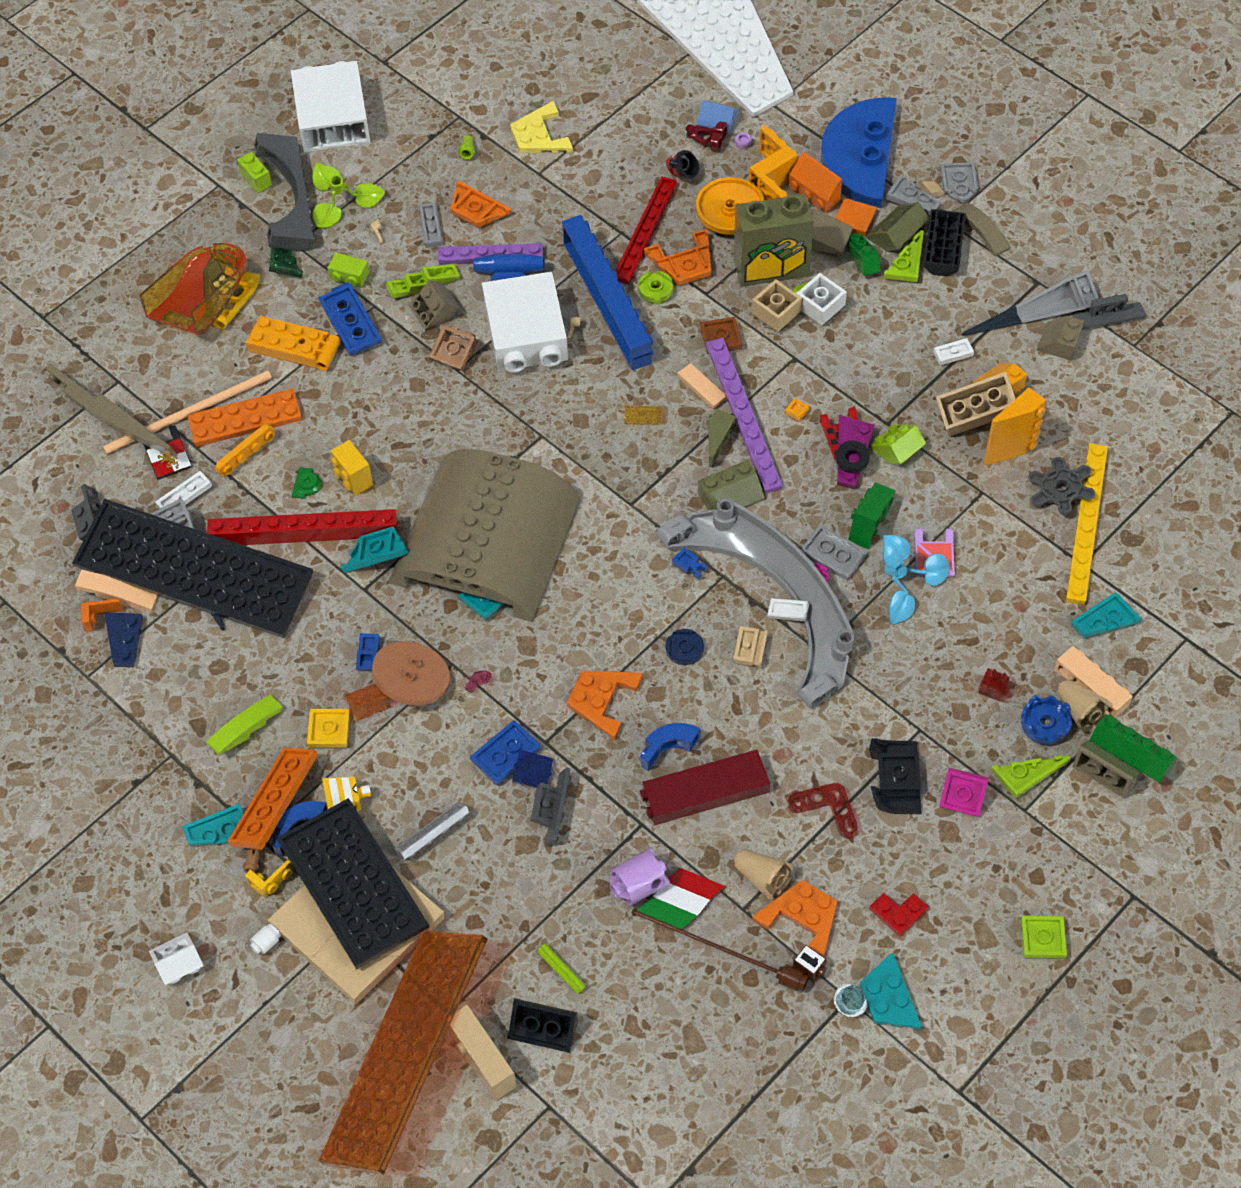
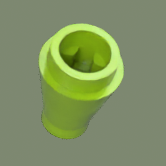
M469 135L463 137V141L458 149L460 157L465 160L471 159L475 154L473 138Z

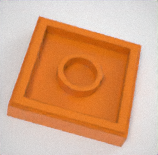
M844 198L835 219L852 226L853 233L866 236L877 212V207Z

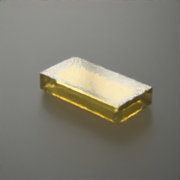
M625 406V424L661 425L662 406Z

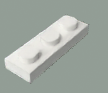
M199 471L158 499L155 504L161 509L182 498L186 505L211 488L212 484Z

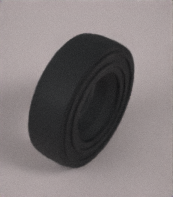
M855 440L846 441L841 444L836 453L838 466L848 473L863 471L870 460L868 448L863 443ZM851 451L857 452L860 455V459L857 462H850L846 459V454Z

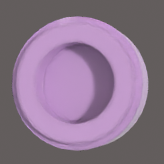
M748 133L737 134L735 137L736 147L748 149L752 145V137Z

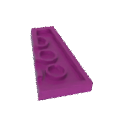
M839 415L838 448L844 442L851 440L859 441L868 448L875 424ZM851 451L846 454V459L850 462H857L860 459V455L857 452ZM837 464V485L855 489L860 472H845Z

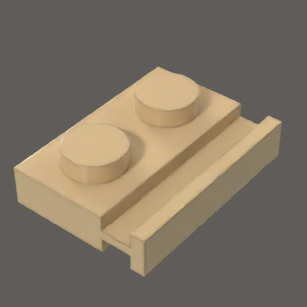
M740 626L733 663L761 667L768 630L759 631L756 628Z

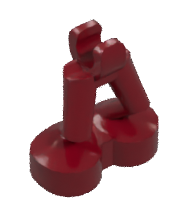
M719 121L713 128L688 124L686 136L704 147L710 142V149L719 152L722 141L726 137L728 125L727 122ZM699 134H709V135L712 134V135L705 140V139H704L703 137H701Z

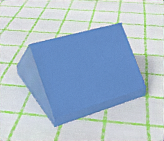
M702 100L697 125L713 128L719 121L727 122V134H729L738 115L739 108Z

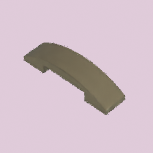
M966 203L953 210V212L966 213L965 222H968L985 240V247L995 257L1009 250L1010 247L1000 230L980 209Z

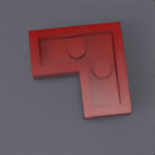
M885 893L869 906V910L899 937L926 913L929 908L914 893L900 906Z

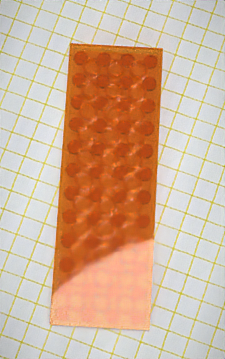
M430 931L421 935L327 1143L322 1150L318 1160L320 1163L327 1166L384 1175L488 940L484 935Z

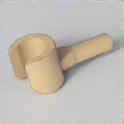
M375 220L370 224L371 232L375 233L380 244H382L384 241L379 232L382 226L378 220Z
M571 317L570 330L566 337L568 340L571 339L575 327H581V317Z

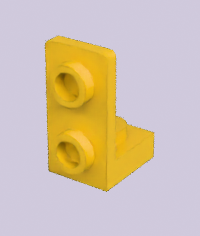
M288 859L267 880L260 873L255 874L251 869L245 874V878L253 889L266 898L277 890L278 885L283 880H287L292 875L294 868Z

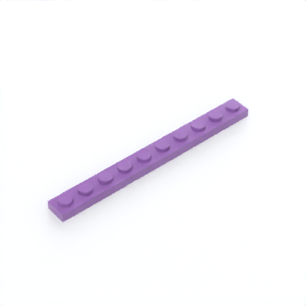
M724 338L706 342V348L731 411L736 416L738 429L763 492L767 494L781 490L782 483Z

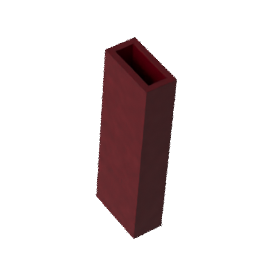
M756 749L643 781L640 795L642 801H646L648 805L646 807L648 819H652L655 826L770 793V781L759 752Z

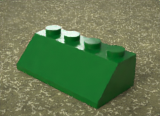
M1107 714L1098 722L1089 739L1159 783L1176 763L1177 756L1173 755L1169 750L1160 747L1151 739L1140 735L1133 728L1127 727L1115 717Z

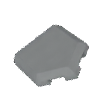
M974 162L940 164L944 192L964 203L978 190Z

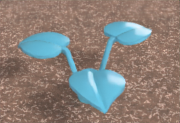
M884 535L883 560L886 564L884 568L885 573L892 576V581H895L903 590H898L893 594L889 605L890 624H897L911 617L915 609L913 596L907 595L908 590L898 579L904 577L908 571L925 574V582L927 584L938 585L948 576L950 563L945 556L935 553L926 559L925 570L907 568L903 564V560L907 559L910 555L908 541L900 536Z

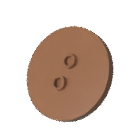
M401 641L384 646L378 651L372 664V677L377 687L389 698L407 705H427L437 701L445 694L450 681L449 669L443 658L429 647L415 642Z

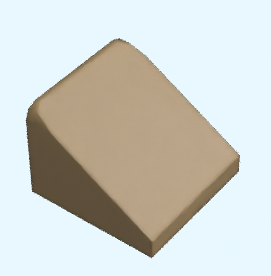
M924 181L921 183V191H926L934 198L945 194L935 181Z

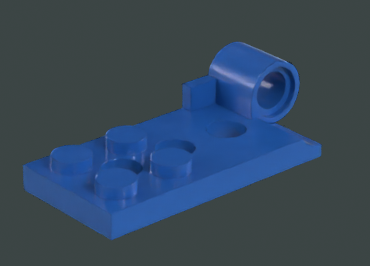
M349 282L331 289L332 292L318 297L322 308L349 356L382 342V338ZM342 303L347 305L344 309H340L337 306ZM348 317H353L355 319L353 322L350 323L345 321V319ZM355 331H361L363 333L361 336L353 335Z

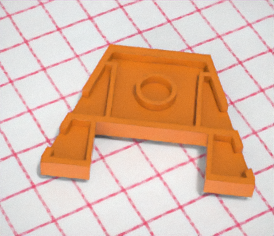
M707 229L692 233V238L697 247L665 257L659 244L644 248V254L663 272L667 273L678 286L711 276Z
M581 670L567 701V707L583 719L589 720L598 730L604 731L608 734L609 738L615 740L621 728V722L605 717L604 714L616 687L621 686L637 692L643 678V673Z
M801 880L752 917V921L769 930L778 915L782 914L815 934L809 947L824 957L838 901L806 881Z

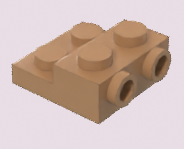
M443 325L429 358L463 371L468 358L472 357L479 341L475 338L476 335L466 331L463 333L453 325H450V327Z

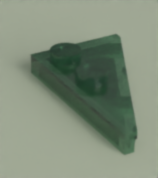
M271 247L269 271L302 278L303 270L299 269L296 265L297 260L292 255V251L285 248Z

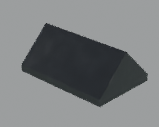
M514 998L508 1039L570 1053L578 1025L577 1012Z

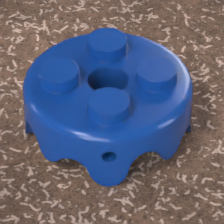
M1034 695L1022 711L1021 726L1024 733L1029 739L1039 744L1052 745L1059 743L1068 735L1072 725L1069 704L1067 702H1060L1054 696L1039 698L1038 695ZM1048 719L1050 720L1051 724L1044 725L1041 723L1040 720Z

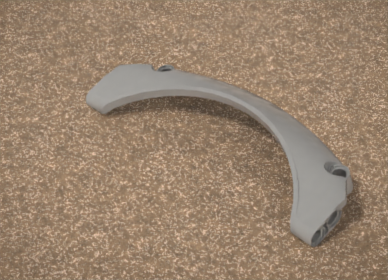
M721 498L717 502V510L691 512L687 516L680 514L657 530L656 535L670 550L681 551L685 547L687 550L710 551L738 558L757 567L773 578L792 600L808 601L809 609L806 622L803 621L808 639V662L797 694L812 709L844 686L849 661L847 654L853 649L854 633L838 599L824 577L809 558L785 535L767 521L730 498Z

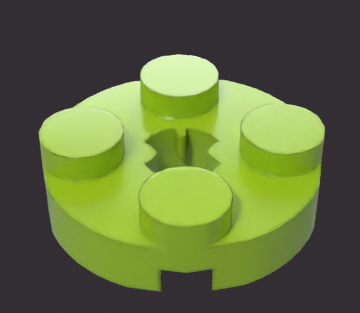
M657 271V273L652 274L647 272L639 279V295L644 300L655 305L661 304L662 301L667 300L673 293L672 278L665 272Z

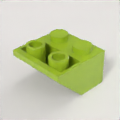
M893 424L888 427L887 432L877 436L870 447L889 464H902L923 447L926 442L917 425Z

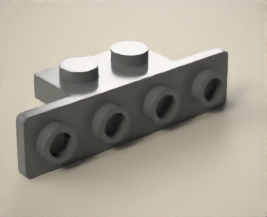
M1126 294L1092 300L1089 312L1074 314L1072 317L1084 320L1082 329L1084 330L1141 319L1145 317V312L1140 302L1127 304L1128 297Z
M86 484L81 486L85 500L71 510L78 537L82 541L101 506L97 490Z
M568 767L559 773L556 787L542 782L537 785L530 821L548 827L545 842L547 846L552 845L555 841L557 842L561 834L559 826L564 818L563 806L568 798L566 790L571 782V769Z

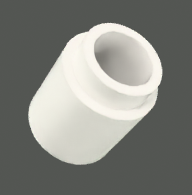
M272 924L264 926L250 939V947L256 954L261 953L264 955L279 941L278 938L281 934Z

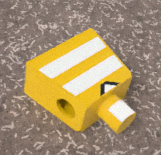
M353 776L322 779L328 809L349 798L355 809L360 811L362 809L360 799L371 797L370 786L357 787L356 779Z

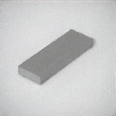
M436 202L419 205L425 247L442 246Z

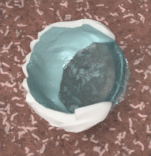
M842 984L837 988L834 995V1004L836 1005L835 1008L842 1015L857 1017L865 1012L867 1000L864 991L860 987Z

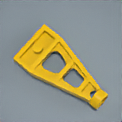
M226 268V276L229 275L234 278L236 286V275L237 283L239 280L237 270L234 269L233 271L230 268ZM245 271L237 287L244 290L239 297H231L230 295L218 297V302L220 301L223 306L225 303L223 299L226 298L230 299L229 303H234L235 305L232 310H223L213 323L216 328L226 329L227 325L255 292L261 279L260 274Z

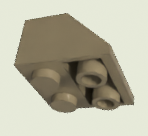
M430 280L409 305L423 328L427 331L450 321L460 308L443 283Z

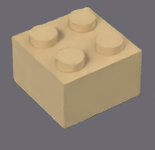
M776 279L752 299L751 313L777 332L802 311V297Z

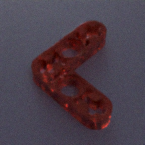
M831 783L796 792L789 796L788 808L791 812L802 813L830 806L840 835L846 839H851L856 835L857 822L845 788L841 784ZM833 790H836V792L839 793V801L837 802L835 794H832ZM819 794L822 800L814 802L811 800V796ZM794 800L800 802V806H797ZM838 807H845L848 812L841 815L837 813L836 809ZM845 820H847L849 828H852L850 832L845 829Z

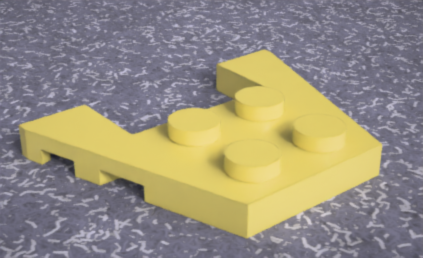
M554 101L510 124L520 153H541L542 150H551L552 153H558V150H566V153L573 152V147L568 137L551 141L543 120L558 117V110Z

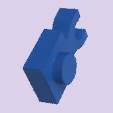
M685 547L672 559L673 565L686 574L691 571L696 579L701 577V573L697 570L707 571L705 564L698 563L699 557Z

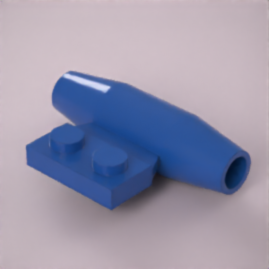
M524 253L492 254L474 258L473 266L474 272L492 274L493 276L490 278V281H496L544 271L545 260L544 256Z

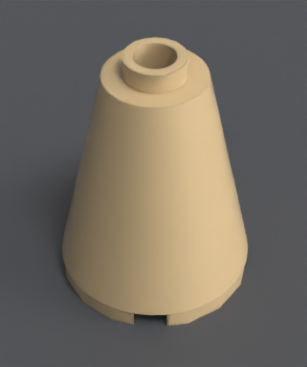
M1065 680L1059 684L1057 693L1063 703L1067 702L1069 704L1071 716L1081 731L1089 732L1087 729L1090 728L1095 730L1098 722L1105 714H1110L1108 708H1111L1112 705L1102 696L1072 680Z
M746 849L739 851L734 857L735 867L770 900H774L773 896L779 897L790 882L791 878L788 877L789 871H793V867L787 861Z

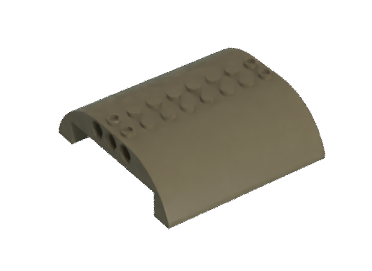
M461 449L448 453L442 458L406 539L405 546L409 554L398 558L388 582L392 585L407 588L412 578L513 605L515 618L532 622L581 498L567 481L537 464L476 449Z

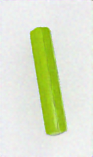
M543 944L538 948V953L577 994L585 989V984L547 944Z

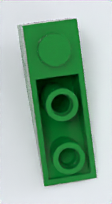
M852 234L847 246L858 270L863 276L880 272L878 251L861 234Z

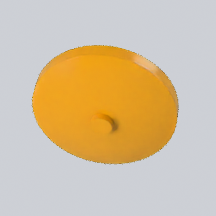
M735 177L716 179L706 184L698 193L696 198V214L701 223L708 229L720 234L734 235L735 205L762 201L764 196L757 186L747 180Z

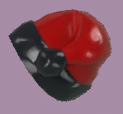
M681 150L673 158L668 157L666 160L667 169L678 178L692 179L699 173L698 160L689 150Z

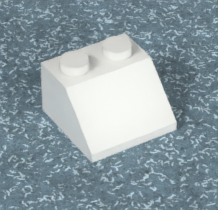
M187 932L149 951L165 985L174 984L181 977L187 974H194L204 966Z

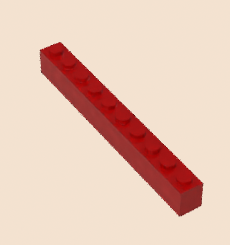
M396 509L208 519L207 533L241 545L359 539L362 535L392 526L398 532V518Z

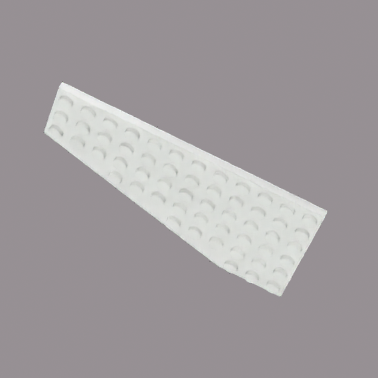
M637 0V3L753 118L793 96V89L751 0Z

